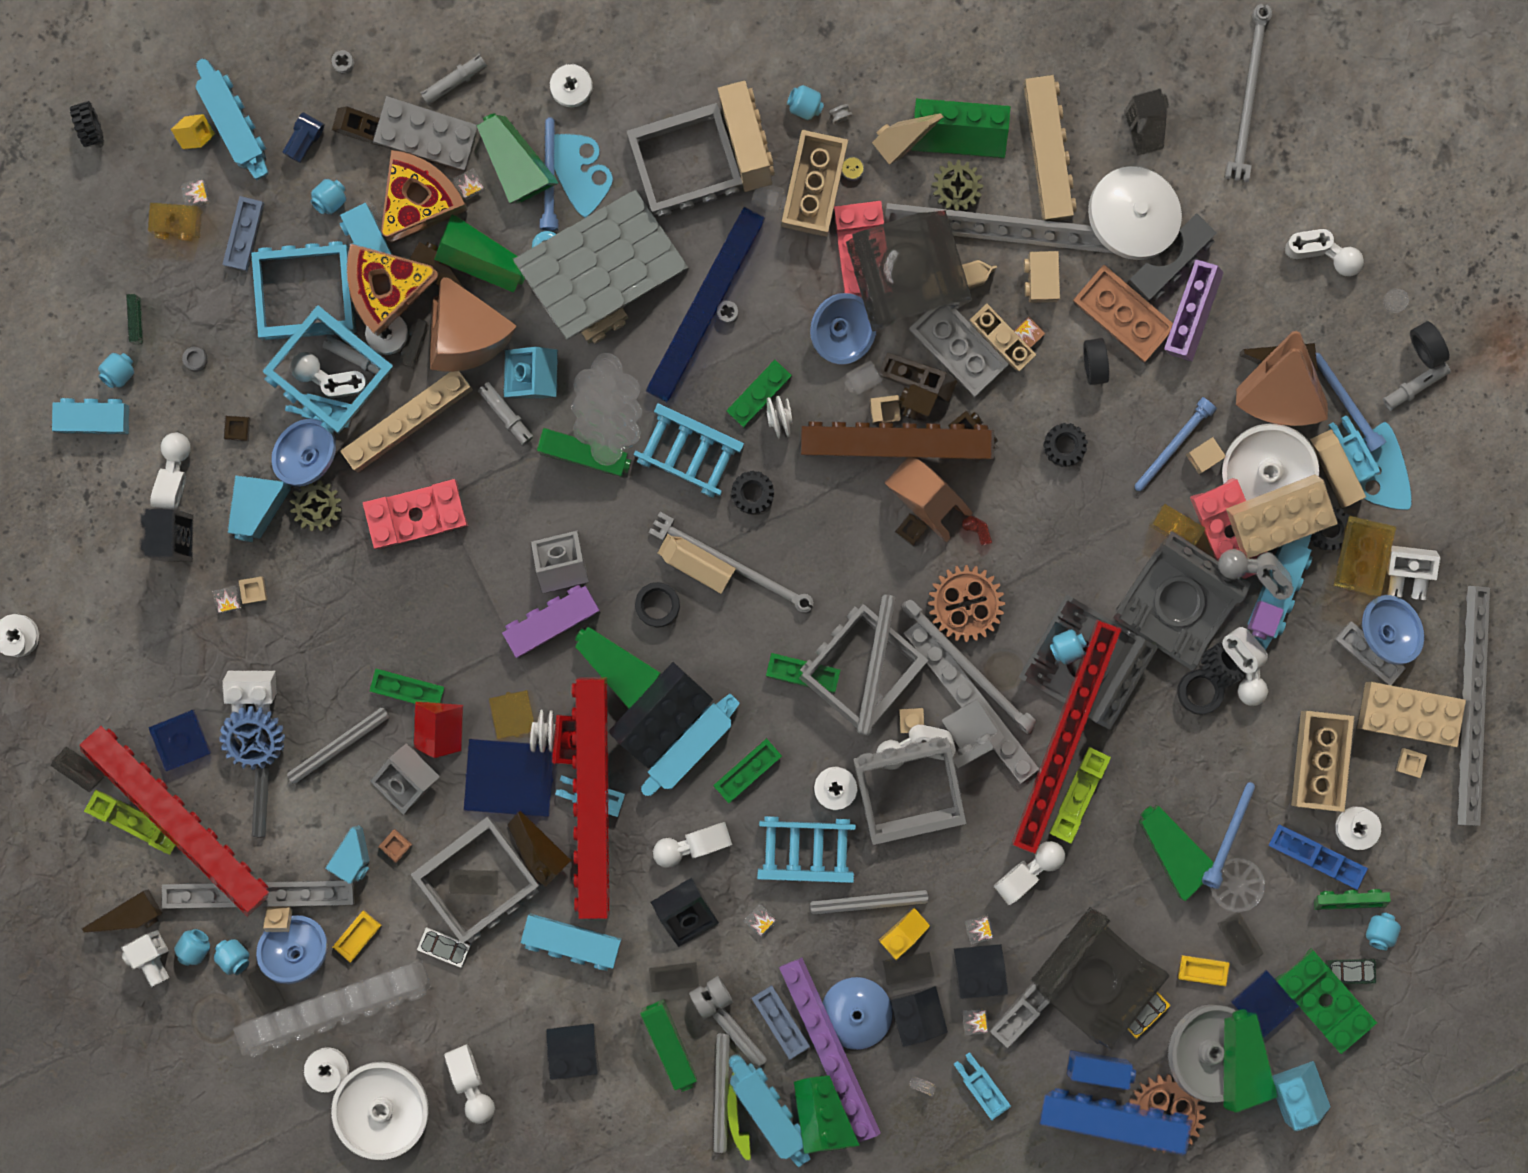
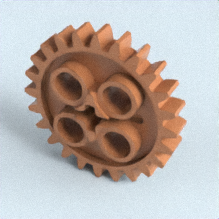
M965 565L964 570L961 572L959 567L956 566L955 574L946 570L947 578L939 576L941 584L933 583L932 586L937 591L929 592L928 594L934 598V601L927 603V605L934 606V610L930 611L929 615H936L937 618L932 623H941L939 631L947 629L946 637L954 633L955 641H958L960 636H963L964 641L968 642L969 636L972 635L974 641H977L978 633L985 638L987 637L985 629L993 632L994 628L991 624H1000L996 615L1004 614L998 608L1005 605V602L999 601L998 598L1003 596L1004 593L996 592L1000 583L993 585L991 582L994 576L988 579L985 577L987 570L978 574V566H975L971 572L968 565ZM975 582L980 585L981 592L979 595L973 596L969 593L968 587L970 583ZM952 588L957 591L958 598L955 602H950L946 599L945 593L948 589ZM984 596L987 598L986 601L970 605L969 610H966L965 607L946 610L947 606L963 602V597H966L967 600ZM978 605L984 606L987 610V615L983 619L975 616L974 610ZM956 611L961 612L964 616V621L961 625H956L951 620L952 614Z
M1157 1074L1156 1082L1148 1077L1149 1085L1145 1086L1143 1083H1139L1142 1089L1141 1092L1133 1090L1137 1098L1129 1099L1128 1101L1140 1105V1109L1147 1111L1150 1110V1107L1166 1111L1171 1093H1174V1098L1168 1108L1171 1116L1174 1115V1112L1188 1115V1119L1193 1120L1190 1137L1192 1135L1199 1137L1195 1130L1196 1128H1204L1199 1123V1119H1205L1206 1116L1199 1113V1111L1205 1109V1106L1197 1104L1200 1100L1184 1092L1175 1079L1172 1081L1170 1074L1166 1075L1165 1080ZM1156 1093H1164L1165 1097L1162 1103H1153V1096ZM1181 1100L1186 1101L1187 1108L1182 1112L1176 1111L1177 1102Z

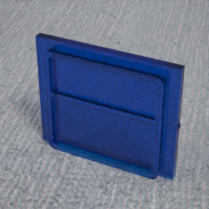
M469 739L467 772L465 774L464 810L517 814L521 811L525 815L549 816L553 782V752H550L549 745L546 746L545 752L542 753L540 752L539 744H537L535 752H532L530 743Z

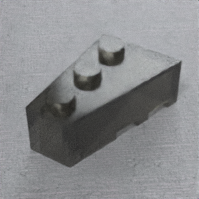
M1161 88L1133 96L1124 110L1136 156L1164 149L1169 102L1166 94L1162 95Z

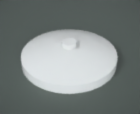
M1141 167L1116 169L1107 174L1096 185L1089 200V220L1095 235L1107 249L1123 258L1143 260L1155 257L1167 249L1179 233L1182 213L1178 197L1170 184L1151 170Z
M1262 424L1241 433L1229 446L1222 468L1223 483L1231 478L1237 479L1246 501L1314 474L1319 477L1318 458L1310 442L1298 431L1279 424Z
M373 1062L352 1071L340 1083L332 1102V1122L338 1137L352 1152L369 1159L384 1160L405 1153L421 1137L428 1121L429 1105L422 1084L409 1070L389 1062Z

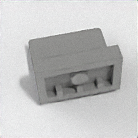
M980 699L972 701L942 719L943 724L960 748L958 750L959 755L953 760L957 768L992 750L1005 738Z

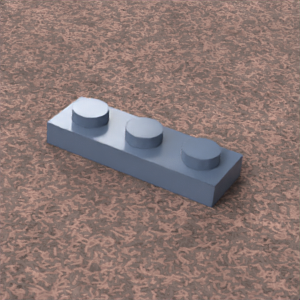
M242 196L239 197L222 265L243 271L248 270L264 202Z
M772 985L752 997V1000L789 1060L810 1047Z

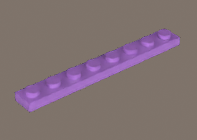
M803 958L780 966L779 969L827 1076L830 1075L857 1141L861 1142L878 1136L881 1132Z

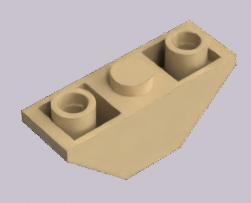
M988 304L982 307L970 319V322L982 337L1017 371H1020L1036 356L1031 348Z

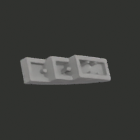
M1055 958L1013 1003L990 1032L1008 1048L1040 1015V1012L1057 995V992L1073 977V973Z

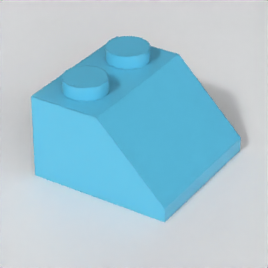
M542 347L505 350L504 397H556L558 350Z
M358 825L350 829L326 866V869L349 884L362 880L369 871L367 864L370 860L364 831L361 826Z

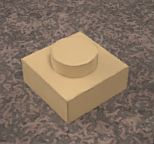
M264 577L239 580L242 604L267 600Z
M923 708L899 709L900 733H909L912 727L924 725Z
M1402 748L1396 771L1421 778L1427 755Z
M267 906L264 930L266 932H289L292 908L290 906Z

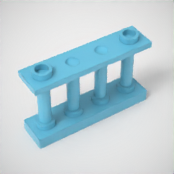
M658 403L654 413L658 415L657 420L659 421L643 454L635 450L634 456L638 458L637 463L648 468L650 465H654L701 487V493L709 497L721 496L722 491L716 488L731 455H734L735 452L741 454L744 443ZM673 422L679 425L678 430L680 432L665 463L653 459L652 456L666 426ZM694 432L701 435V443L685 474L673 467L688 435ZM716 442L722 445L721 450L723 452L706 484L696 479L695 475L709 446Z
M764 816V821L759 822V826L766 827V856L763 868H758V879L853 883L854 873L849 871V867H846L848 829L855 830V824H850V819H836V823L779 821V817ZM776 827H790V853L787 869H777L775 864ZM800 828H814L813 866H811L810 870H801V865H799ZM824 829H838L837 867H834V871H825V866H823Z

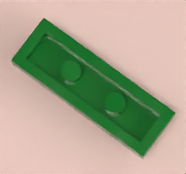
M774 359L726 412L744 428L767 403V398L770 397L771 399L792 375Z
M771 653L766 677L809 687L799 679L803 674L800 669L807 661ZM820 665L811 677L827 691L835 694L841 670Z
M375 668L369 691L414 704L415 702L441 703L445 687Z
M766 738L713 786L730 803L780 759L782 755Z
M1372 889L1368 893L1348 890L1344 894L1324 891L1315 898L1314 909L1387 907L1391 902L1390 892H1382L1381 889Z

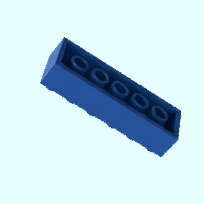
M1055 1088V1090L1045 1095L1040 1121L1042 1125L1185 1154L1188 1150L1193 1120L1188 1119L1186 1114L1174 1112L1172 1116L1166 1115L1164 1110L1152 1107L1148 1111L1142 1110L1140 1105L1134 1103H1126L1124 1106L1118 1105L1116 1100L1110 1098H1102L1100 1101L1092 1099L1093 1095L1078 1093V1095L1074 1096L1069 1094V1090Z

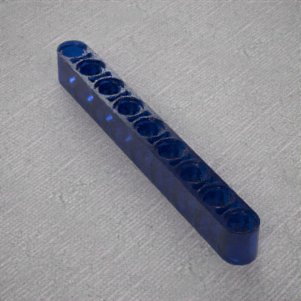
M745 206L743 207L646 389L647 393L666 403L669 401L766 217Z

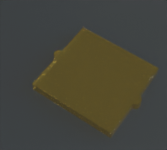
M528 690L516 693L506 692V695L489 698L497 739L509 736L519 737V734L531 732L534 718Z

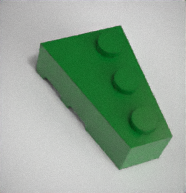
M830 1075L794 1081L804 1154L860 1146Z

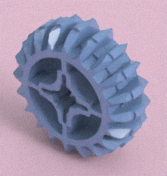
M253 706L249 707L248 712L243 707L239 709L238 713L232 712L231 718L225 719V725L220 730L222 735L219 740L224 743L221 748L224 751H228L226 757H234V765L239 761L242 762L243 769L246 768L247 764H250L252 770L256 768L257 764L261 768L265 767L266 762L271 765L274 762V758L280 756L281 752L279 750L284 748L282 741L285 739V734L281 733L283 725H277L278 717L270 718L271 711L267 712L266 715L263 714L262 707L257 712L254 711ZM246 723H252V724H256V725H254V726H249V725H246ZM263 729H265L268 733L271 743L267 741L268 738H266L263 735ZM257 732L256 737L248 743L249 738ZM234 733L237 735V738L241 740L242 747H240L239 744L236 742Z

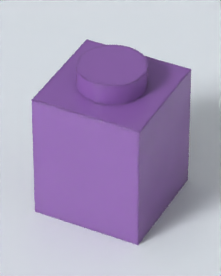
M1262 601L1257 602L1247 629L1253 631V636L1266 640L1267 636L1274 637L1284 609Z

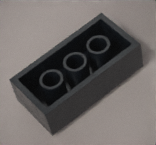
M144 508V514H141L140 517L141 528H144V538L140 539V552L143 553V557L163 562H193V515L174 508Z
M672 662L608 732L623 748L650 769L714 699L678 665Z

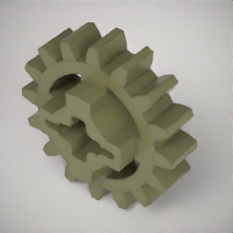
M957 160L956 165L948 161L947 168L939 167L941 174H934L933 178L938 182L932 183L931 187L937 189L933 192V197H940L939 205L946 203L945 210L953 206L954 211H958L959 207L967 211V204L975 206L976 202L973 198L980 199L981 197L977 190L983 189V185L978 184L982 179V175L975 176L977 168L969 169L970 162L968 161L964 166L961 165L960 160ZM953 172V176L950 179L943 180L947 174ZM963 172L967 174L971 178V180H967L963 176ZM957 177L959 185L962 186L958 195L955 186H952ZM944 192H948L952 196V200ZM972 192L968 198L961 201V198L965 193Z
M319 480L316 486L313 482L309 484V487L300 486L302 490L300 493L294 491L297 499L290 500V503L295 505V508L291 509L290 512L298 515L294 519L295 522L303 521L301 524L302 528L305 529L310 525V531L314 532L316 527H318L323 532L324 525L332 528L331 521H339L336 513L343 512V509L339 508L337 504L343 501L342 499L335 498L339 493L337 490L330 491L332 488L331 484L328 483L323 487V481ZM318 490L325 492L330 498H321ZM308 494V499L302 504L303 498ZM315 501L323 504L318 507V512L314 509H309L315 505ZM332 508L328 517L325 518L327 510ZM310 513L313 515L315 522L309 521L303 514Z

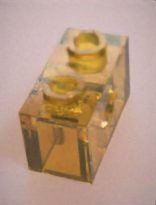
M150 203L148 231L155 235L154 238L168 240L169 236H177L178 240L192 241L193 238H200L202 210L198 206ZM176 218L179 221V224H175L173 227L172 225H170V222H175Z
M1166 504L1160 506L1149 524L1150 527L1165 536H1168L1173 531L1194 546H1196L1206 529Z

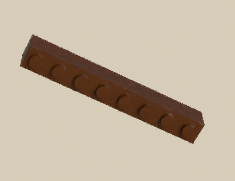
M808 422V426H802L801 455L994 459V430H988V425H974V429H964L965 424H950V429H941V424H926V428H917V424L903 423L902 428H893V423H879V428L870 427V423L855 422V427H846V422H832V427H824L823 422Z

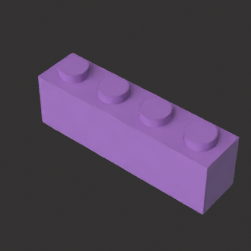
M1195 260L1164 348L1170 355L1193 361L1224 273L1219 266Z
M579 584L568 590L569 595L563 599H560L558 596L548 601L547 608L541 611L536 608L527 613V619L519 623L518 620H515L506 625L505 628L507 630L502 632L515 657L519 658L599 613L600 609L586 586L581 588Z

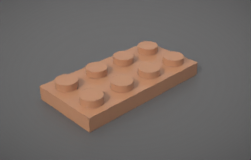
M1105 265L1100 268L1072 301L1142 362H1145L1170 334L1173 325L1170 320Z

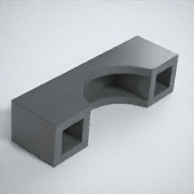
M1196 213L1179 230L1177 236L1180 241V252L1176 261L1166 266H1154L1146 263L1129 279L1127 284L1147 302L1151 298L1156 301L1165 292L1162 287L1167 282L1172 285L1182 275L1179 270L1184 265L1189 268L1198 259L1196 254L1201 249L1206 251L1215 242L1212 238L1217 233Z

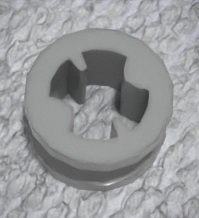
M340 50L332 56V65L339 73H349L354 67V59L349 52ZM340 57L342 59L349 58L346 60L348 62L346 67L344 65L337 66V64H340L338 62Z
M848 104L838 106L829 111V114L834 117L832 120L833 124L840 123L853 116L852 112L848 111Z
M724 301L719 304L717 308L718 318L723 323L734 322L738 317V308L735 303ZM727 306L728 309H734L731 318L721 315V312H724L723 307Z

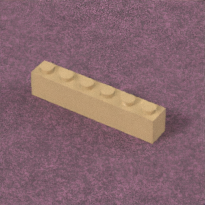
M1054 75L1025 79L1023 86L1042 219L1045 221L1068 220L1073 217V212L1077 211L1076 200L1071 198L1070 189H1073L1072 175L1067 173L1070 157L1068 151L1064 152L1063 143L1067 141L1066 130L1061 128L1060 119H1063L1062 105L1057 103V96H1060L1059 83L1054 82Z
M460 371L449 372L340 452L353 470L360 472L473 389Z

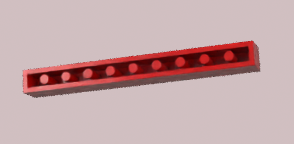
M1096 619L1084 651L1085 655L1080 661L1012 839L1014 846L1036 854L1121 629Z
M578 677L576 683H572V698H576V707L572 708V721L576 722V731L572 733V744L576 745L577 755H573L572 761L573 769H577V779H573V793H577V802L573 804V816L577 817V826H574L573 838L574 841H578V850H574V864H578V874H574V888H578V897H575L574 910L578 912L579 919H607L610 915L607 677Z
M102 726L97 728L79 744L80 751L248 917L269 897V892L267 891L269 887L260 878L256 880L250 874L252 872L250 867L243 861L239 863L233 857L235 853L226 844L222 846L217 841L218 836L210 828L206 830L200 824L202 822L201 819L193 811L189 813L183 807L185 805L184 802L177 795L172 796L167 791V785L160 778L157 780L150 775L152 772L144 762L138 763L133 758L135 756L133 751L127 745L122 747L116 741L118 737L111 729L105 730Z

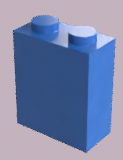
M1070 1050L1066 1074L1074 1081L1129 1089L1130 1083L1134 1084L1136 1070L1132 1068L1133 1065L1127 1059Z

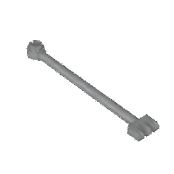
M1263 4L1256 6L1252 12V18L1255 21V32L1235 162H1227L1225 179L1231 178L1232 170L1235 171L1234 180H1240L1241 172H1244V182H1249L1252 165L1244 164L1264 30L1266 23L1272 17V10L1268 5L1264 7L1267 16L1259 14V10L1264 7Z
M659 512L658 517L666 521L662 524L655 520L653 524L661 528V530L658 532L655 529H650V534L661 540H664L666 534L682 537L736 568L735 571L791 601L799 612L806 613L811 610L808 606L805 608L800 606L801 599H807L809 605L813 606L814 602L810 595H798L672 527L674 519Z
M913 600L902 603V610L910 618H914L1013 718L1012 720L1023 732L1029 734L1035 728L1036 720L1027 712L1024 715L1019 712L921 612L922 609Z

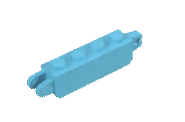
M199 59L196 67L202 79L197 81L196 89L235 163L239 167L248 168L256 180L267 176L269 172L264 160L266 156L263 152L267 148L260 136L255 137L252 130L256 127L250 116H244L241 110L245 108L238 95L234 97L231 88L234 86L227 74L223 76L219 70L215 71L208 60Z
M1312 534L1279 546L1275 557L1291 575L1293 584L1292 595L1287 599L1280 600L1275 598L1264 584L1262 586L1256 604L1262 601L1284 609L1274 637L1267 636L1266 640L1255 637L1265 650L1271 640L1277 638V635L1281 636L1285 629L1286 622H1283L1286 613L1290 614L1295 603V600H1292L1295 591L1299 592L1304 581L1301 578L1304 569L1307 570L1312 562L1313 557L1310 556L1312 550L1307 548ZM1254 606V608H1253V611H1252L1251 616H1250V618H1249V621H1248V623H1247L1248 625H1249V622H1250V620H1251L1252 614H1253V612H1254L1255 606Z
M728 694L717 704L708 705L699 715L700 718L695 723L692 722L683 732V736L678 741L676 740L667 749V752L651 766V769L648 771L651 776L641 786L645 796H651L660 786L664 789H672L731 727L730 717L740 704L734 696Z
M734 1054L729 1060V1065L735 1074L731 1077L730 1081L735 1093L779 1157L784 1159L790 1158L798 1167L802 1166L810 1160L808 1154H804L800 1125L798 1123L793 1125L790 1121L793 1115L786 1105L780 1106L777 1101L780 1099V1096L774 1087H767L765 1082L768 1078L762 1069L756 1070L752 1063L747 1066L740 1055Z

